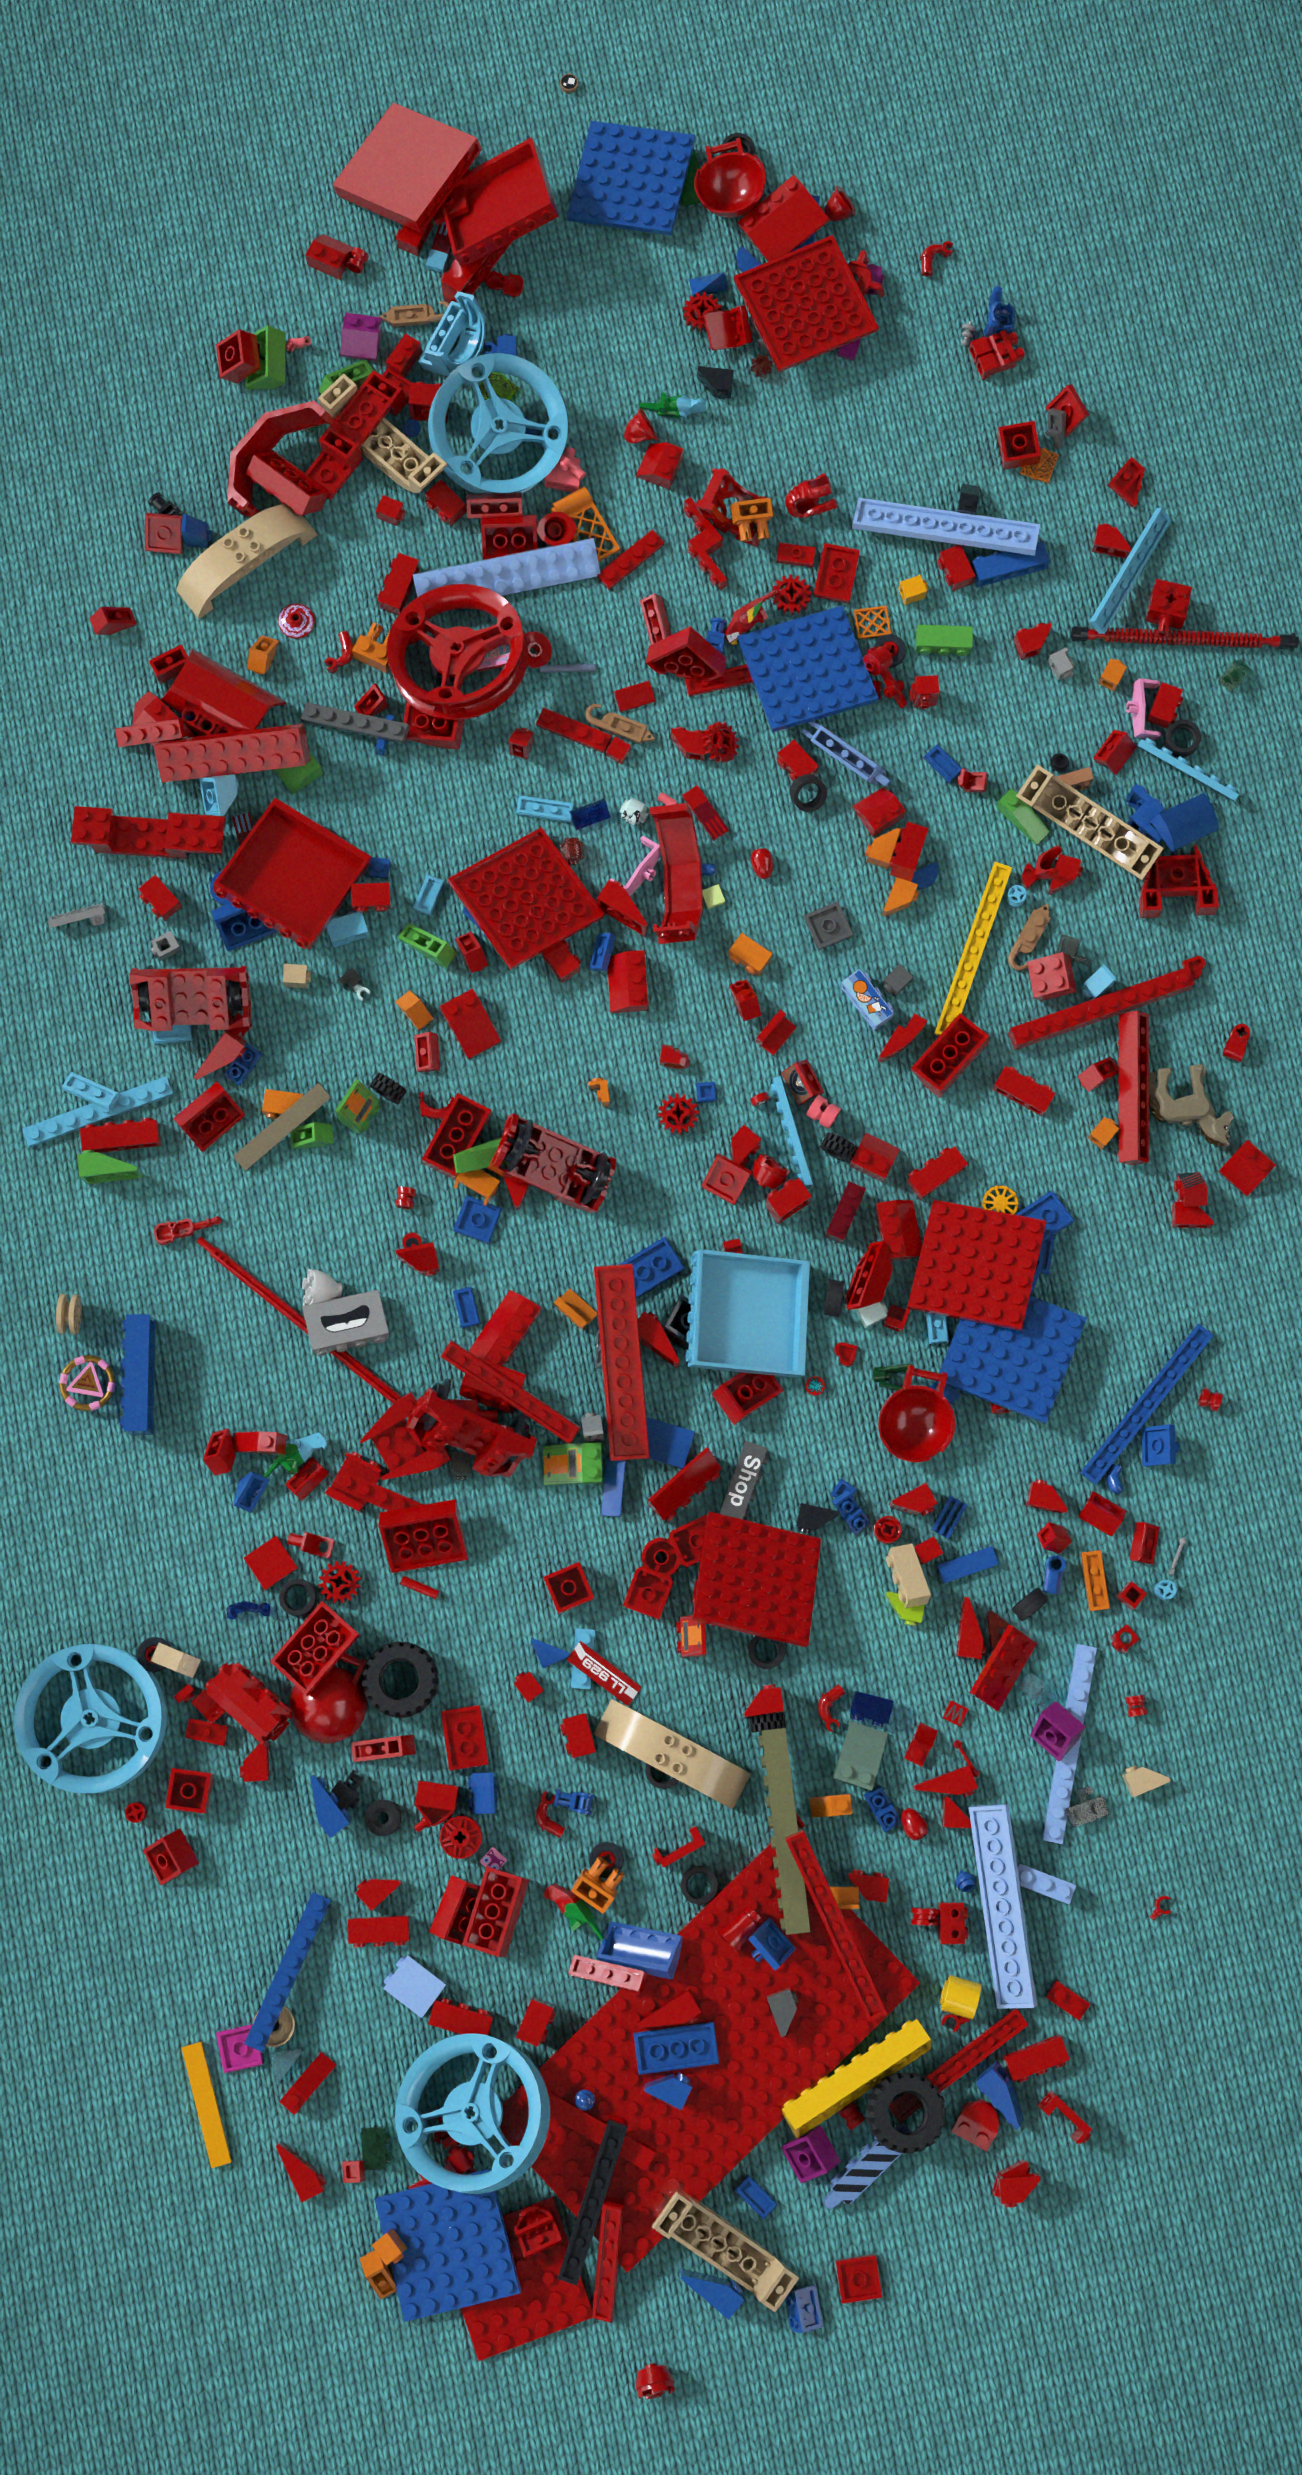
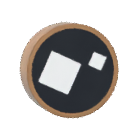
M565 74L561 77L560 87L562 91L573 93L577 90L578 79L575 75Z

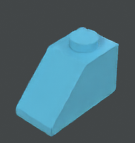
M1104 964L1084 982L1081 987L1082 993L1087 999L1093 1000L1098 998L1112 987L1117 978Z

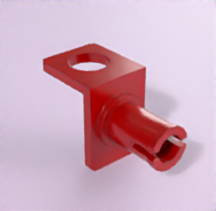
M305 1532L304 1536L294 1533L289 1534L288 1545L301 1547L300 1551L312 1555L331 1558L335 1543L334 1539ZM323 1541L328 1543V1550L326 1552H320L319 1545Z

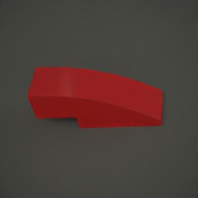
M914 1013L906 1028L898 1025L881 1052L878 1061L880 1063L886 1061L908 1047L924 1029L927 1020Z

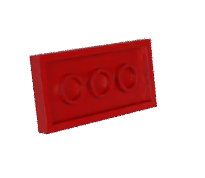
M1008 1624L969 1693L992 1709L999 1711L1037 1643L1014 1626Z

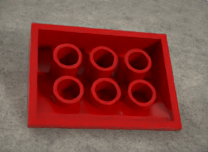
M792 175L737 223L744 235L769 262L793 252L829 222L830 219L795 175Z
M706 1447L648 1499L649 1507L663 1522L666 1519L668 1521L673 1519L677 1515L676 1510L679 1507L685 1508L692 1501L690 1498L695 1493L699 1495L706 1489L705 1484L711 1480L713 1483L721 1475L719 1472L722 1468L709 1448Z
M456 1499L379 1513L378 1527L391 1573L468 1560Z
M321 1601L270 1662L299 1690L308 1696L360 1634L332 1608Z

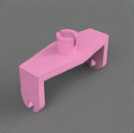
M1139 678L1133 683V699L1127 702L1126 708L1130 709H1126V712L1132 713L1134 738H1149L1151 740L1161 738L1160 732L1144 730L1146 707L1144 688H1158L1160 682L1157 680Z
M644 836L640 838L641 843L652 850L639 864L626 886L623 887L629 896L636 891L645 879L648 881L653 880L652 877L656 875L653 867L661 856L660 845Z

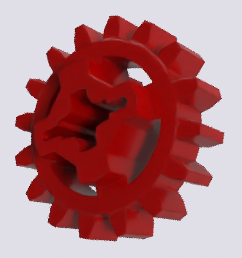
M697 292L695 298L689 296V301H685L683 320H686L687 326L692 325V330L698 328L699 332L702 329H705L707 332L704 315L721 311L718 299L712 300V294L707 297L706 292H703L702 296Z
M791 574L789 579L782 576V582L776 580V586L772 587V591L775 589L778 591V593L771 597L774 599L772 604H778L777 610L783 609V614H786L787 611H790V615H793L794 611L800 614V608L806 610V604L810 603L811 591H808L810 586L805 585V579L799 581L798 575L795 579L792 578ZM790 590H791V593H792V595H793L792 600H791V596H790V594H789V593H790Z
M717 722L709 725L708 729L704 730L706 736L702 737L706 742L702 745L707 748L705 754L710 753L709 759H715V763H725L733 760V756L738 754L735 749L740 747L736 744L739 741V738H735L737 732H732V726L727 727L726 722Z
M676 1093L675 1098L669 1095V1101L662 1100L664 1107L659 1106L658 1108L662 1112L658 1114V1118H662L659 1124H665V1131L671 1129L672 1135L675 1131H678V1135H681L683 1130L687 1134L688 1127L694 1129L693 1122H698V1118L694 1117L699 1115V1111L694 1110L697 1108V1104H691L692 1098L686 1100V1094H683L682 1098H679L678 1093ZM681 1103L685 1104L688 1108H684ZM671 1104H674L671 1110H667ZM677 1107L681 1114L680 1121H678L677 1115H675ZM690 1118V1120L686 1124H682L685 1119ZM668 1120L673 1121L675 1125L669 1123Z
M335 1561V1566L327 1564L329 1569H322L325 1575L319 1576L323 1583H320L318 1586L324 1587L321 1594H328L326 1599L329 1601L333 1598V1603H337L338 1599H340L341 1603L344 1604L345 1598L351 1601L352 1594L358 1595L355 1589L361 1588L357 1584L361 1577H356L359 1571H352V1564L346 1567V1561H343L342 1565H339L338 1561ZM338 1570L336 1575L329 1576L333 1571ZM346 1571L351 1574L353 1581L347 1579ZM342 1577V1580L348 1583V1585L344 1584L338 1587V1584L331 1580L336 1581ZM327 1583L333 1586V1594L329 1591ZM350 1588L348 1593L341 1595L343 1590Z

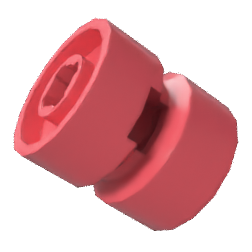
M818 1095L808 1109L806 1116L814 1121L818 1119L820 1125L829 1129L840 1113L841 1108L834 1103L828 1104L826 1098Z

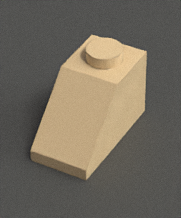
M158 1643L151 1661L193 1678L201 1659Z
M1136 1765L1126 1768V1773L1122 1774L1131 1797H1136L1171 1782L1169 1777L1144 1767L1137 1768Z

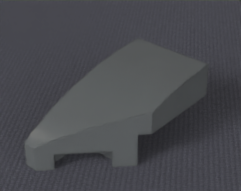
M1052 408L1047 411L1049 430L1045 434L1051 436L1055 442V448L1059 449L1062 447L1065 435L1066 411Z

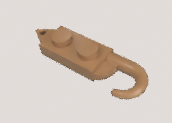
M440 301V302H439L440 305H444V306H446V307L448 308V306H449V303H448V302H446V301ZM419 304L391 307L389 311L380 317L382 321L391 324L392 327L440 322L444 314L435 315L430 305Z

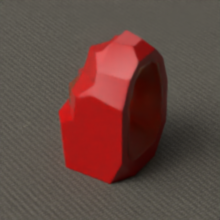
M662 1045L659 1065L678 1069L689 1067L690 1060L687 1054L673 1046Z

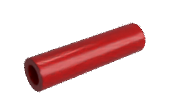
M404 1575L401 1579L400 1585L435 1600L439 1594V1590Z

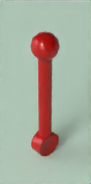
M956 1740L953 1743L954 1747L959 1749L967 1764L970 1765L973 1776L978 1777L980 1773L974 1768L963 1750L962 1742Z

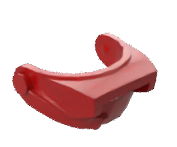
M1060 846L1047 850L1037 858L1035 877L1039 879H1052L1058 875V870L1055 868L1050 869L1055 858L1062 852Z
M421 1091L419 1093L421 1116L443 1120L455 1097H451L450 1103L446 1107L433 1109L424 1103V1092Z

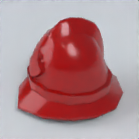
M837 185L824 208L825 214L833 222H838L845 218L848 219L856 214L851 200L844 190Z
M639 408L637 414L633 416L625 428V440L631 444L652 439L659 441V437L645 412Z
M552 512L539 521L536 531L541 540L549 545L558 546L568 544L574 538L577 526L573 518L566 513Z

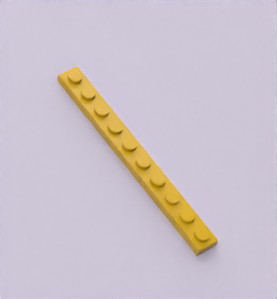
M998 862L993 864L934 1035L940 1036L958 1014L963 1011L1012 870L1010 866Z

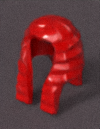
M826 473L817 476L815 479L804 480L803 483L794 486L793 490H789L785 498L787 510L794 518H808L809 516L820 515V513L838 507L835 498L818 505L820 497L832 493L831 483Z

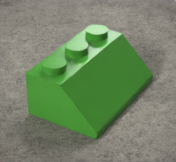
M267 325L253 333L257 338L261 369L245 378V389L248 390L275 389L285 383V332Z
M310 751L311 761L306 766L274 769L292 795L323 774L321 766Z

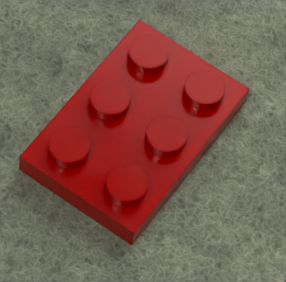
M824 543L813 597L849 604L860 550Z
M480 1705L441 1711L449 1771L489 1765Z

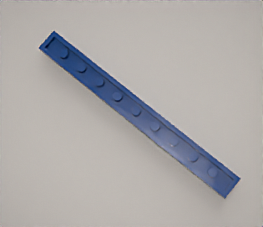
M1199 1323L1195 1326L1080 1472L1082 1476L1094 1485L1099 1482L1214 1336Z

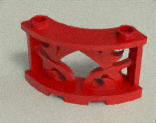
M713 468L711 471L713 476L702 500L697 501L695 506L705 519L710 518L714 522V527L723 533L729 531L736 535V540L740 541L739 526L733 525L732 518L728 519L726 517L727 510L723 499L736 498L739 502L767 497L758 496L742 487L726 469ZM750 523L752 540L748 542L745 540L743 543L757 547L760 541L758 540L757 527L753 531V523Z

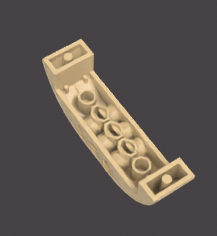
M343 374L318 397V401L322 408L335 419L357 392V385ZM385 418L381 420L360 447L361 453L398 485L413 493L421 492L447 467V463L436 453L433 452L428 456Z
M283 504L270 507L252 516L207 548L186 570L176 591L196 617L200 619L213 610L211 600L296 539L303 546L316 537L317 533L303 516L294 513L293 509L288 505Z
M1038 764L1016 795V797L1141 880L1164 849Z
M612 1699L593 1735L731 1809L737 1803L751 1775L724 1758Z
M676 2190L652 2224L653 2229L668 2239L670 2237L674 2238L751 2291L762 2304L774 2312L778 2310L799 2279L792 2270L758 2242L683 2191Z

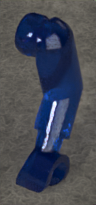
M242 1601L229 1605L226 1610V1616L228 1619H236L237 1614L246 1611L260 1612L264 1616H270V1605L268 1603L258 1605V1603Z

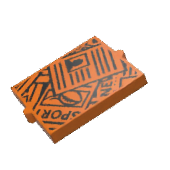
M1040 448V463L1022 466L1020 474L1031 477L1032 480L1049 483L1059 454L1048 451L1046 448Z

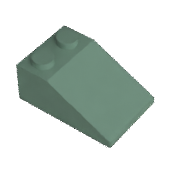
M850 1721L832 1778L872 1791L888 1733Z

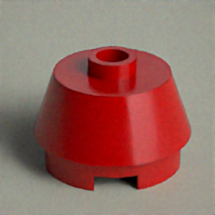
M760 1154L758 1159L755 1158L751 1175L760 1186L776 1189L787 1180L786 1177L790 1171L785 1166L782 1167L770 1156Z
M648 2364L644 2369L637 2372L635 2391H637L639 2399H642L644 2396L645 2400L662 2397L661 2395L665 2394L667 2390L669 2394L675 2392V2380L666 2365Z

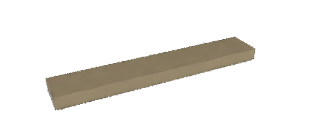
M319 1082L233 1157L246 1171L332 1096Z

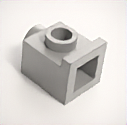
M1067 648L1051 654L1048 659V664L1057 681L1069 679L1074 675L1072 672L1074 664L1072 659L1067 657Z
M171 931L151 941L154 947L150 949L155 958L159 957L161 961L182 952ZM165 946H168V947H169L168 949H166V950L163 951V947H165Z

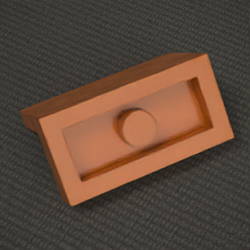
M568 1289L561 1298L558 1297L554 1302V1306L582 1331L597 1316V1312L571 1289Z
M830 1886L840 1909H859V1887Z

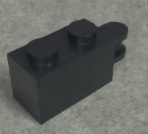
M355 1770L349 1774L344 1782L339 1780L331 1791L339 1799V1802H337L341 1809L345 1808L347 1811L350 1808L354 1809L360 1801L358 1798L360 1793L356 1790L363 1782L364 1777H359L355 1774ZM350 1780L356 1784L354 1788L347 1785Z

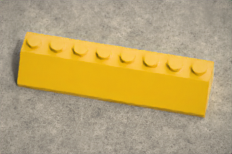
M917 2019L913 2022L912 2020L907 2021L902 2025L900 2031L889 2033L885 2037V2041L880 2044L878 2042L874 2043L868 2048L869 2051L867 2053L856 2055L852 2058V2063L846 2067L845 2065L838 2067L834 2071V2075L829 2078L828 2076L823 2077L818 2081L816 2087L805 2089L798 2099L787 2101L783 2105L782 2113L797 2139L873 2089L876 2083L882 2081V2078L897 2073L931 2050V2039Z

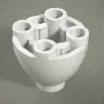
M308 1269L307 1278H303L302 1289H305L303 1306L341 1297V1283H337L330 1275L322 1271Z

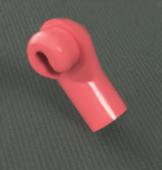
M308 336L290 338L286 341L285 348L287 351L293 352L295 349L310 345L311 339Z
M564 458L560 462L562 470L566 471L569 469L579 480L585 477L586 473L570 458Z
M663 792L660 793L657 799L665 805L677 804L675 799Z

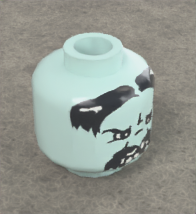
M635 798L626 799L620 809L622 819L633 826H637L640 822L644 823L649 815L646 813L647 806Z

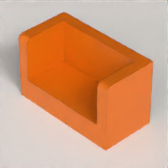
M481 1169L459 1173L453 1187L457 1189L462 1183L484 1196L483 1205L487 1206L497 1192L500 1181Z

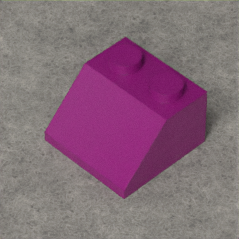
M345 312L340 355L342 357L377 361L383 330L381 317Z
M1055 1701L1041 1712L1030 1736L1060 1762L1080 1739L1085 1726Z
M821 2125L813 2128L800 2138H794L781 2146L800 2183L828 2173L841 2162Z

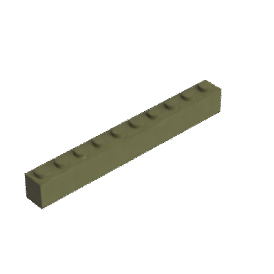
M786 1728L764 1730L758 1738L760 1748L764 1747V1756H761L762 1768H766L767 1776H763L764 1788H769V1796H766L767 1808H771L772 1816H768L769 1829L773 1828L774 1836L770 1837L771 1847L776 1849L777 1857H773L774 1869H778L779 1877H776L775 1880L777 1890L781 1889L782 1897L778 1898L779 1910H783L784 1918L780 1919L781 1930L786 1931V1935L810 1932L804 1879L785 1840V1837L798 1832Z

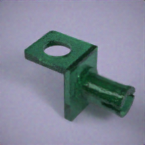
M1239 659L1224 672L1218 681L1229 692H1232L1253 671Z

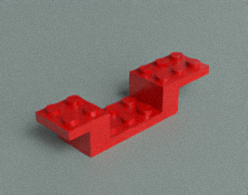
M387 368L382 375L373 370L335 418L343 426L340 431L337 432L332 426H329L318 440L322 452L305 474L329 491L327 499L330 501L362 462L363 456L360 447L388 412L397 417L409 401L410 385L412 382L390 368Z
M74 806L71 844L88 845L92 847L95 853L179 859H188L189 853L222 855L226 818L225 816L168 813V819L116 816L111 808Z

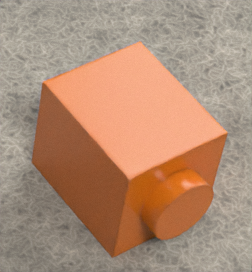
M1110 658L1098 684L1115 691L1127 666L1120 660Z
M1104 1117L1087 1138L1103 1149L1119 1130L1117 1123L1110 1118Z
M393 2228L372 2244V2247L385 2265H388L391 2261L394 2264L404 2257L402 2252L407 2249Z

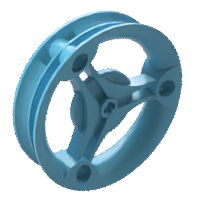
M490 353L465 361L445 379L437 391L430 408L428 433L432 451L447 463V467L443 471L463 489L474 494L524 493L538 485L558 463L567 440L568 420L563 398L554 382L544 371L521 357L503 353ZM472 370H478L481 376L478 378L473 376ZM490 373L510 374L529 384L542 399L548 412L549 422L545 425L524 419L518 406L496 395L488 378ZM481 383L484 384L490 398L485 401L478 386ZM460 386H472L478 405L470 421V430L474 442L466 456H455L446 435V413L453 395ZM497 423L501 425L498 430L495 428ZM526 428L541 430L542 433L541 436L525 434ZM548 432H554L556 439H550ZM523 441L542 444L545 451L544 455L527 473L508 480H492L481 476L478 466L489 454L503 455L510 453ZM479 446L485 452L475 464L469 457L476 447ZM461 466H467L470 470L469 474H464L461 471Z
M99 1644L71 1646L43 1660L24 1682L18 1695L14 1712L15 1737L20 1752L27 1764L47 1783L74 1793L111 1791L136 1779L156 1757L164 1740L167 1725V1708L164 1694L154 1674L146 1671L135 1656L123 1650ZM77 1655L82 1658L79 1666H75L73 1663V1659ZM95 1661L115 1665L127 1672L137 1682L143 1692L148 1709V1717L141 1723L122 1716L116 1700L107 1692L96 1689L89 1669ZM63 1669L70 1671L73 1695L67 1700L61 1712L62 1732L48 1748H40L34 1729V1712L37 1700L43 1688L52 1677ZM84 1671L88 1689H80L77 1672ZM91 1713H93L92 1717L95 1718V1721L89 1724L90 1720L87 1719V1716H91ZM121 1722L138 1726L136 1736L118 1731ZM148 1728L153 1733L149 1740L145 1739L143 1735L144 1731ZM115 1736L136 1740L138 1751L126 1764L113 1772L87 1777L74 1775L63 1770L62 1760L77 1747L85 1749L99 1748L109 1743ZM67 1737L71 1744L58 1756L53 1750ZM46 1756L52 1759L49 1767L43 1764V1759Z
M461 2034L446 2038L424 2051L406 2073L399 2089L395 2107L397 2136L410 2164L431 2183L445 2189L468 2194H483L502 2189L525 2174L539 2156L546 2141L550 2124V2101L544 2079L528 2056L516 2047L499 2039L482 2034ZM493 2048H496L497 2054L494 2058H491L490 2052ZM476 2053L480 2060L470 2082L463 2083L453 2089L448 2095L444 2107L427 2114H423L418 2110L423 2089L430 2077L440 2066L459 2055ZM487 2063L492 2064V2066L488 2074L486 2083L484 2084L481 2083ZM509 2065L523 2082L528 2097V2124L519 2146H511L500 2128L503 2118V2106L498 2094L495 2092V2083L500 2066ZM471 2110L476 2112L475 2116L470 2115ZM443 2116L444 2124L428 2127L427 2120ZM417 2121L418 2128L415 2132H413V2123ZM447 2131L454 2140L461 2144L470 2146L482 2144L495 2158L492 2171L477 2175H464L445 2169L428 2154L424 2147L428 2134ZM494 2135L505 2148L500 2153L489 2141ZM513 2156L514 2162L512 2166L508 2167L507 2159Z

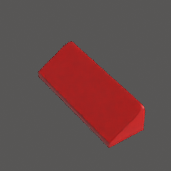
M654 593L641 599L640 604L651 645L671 636L662 597Z

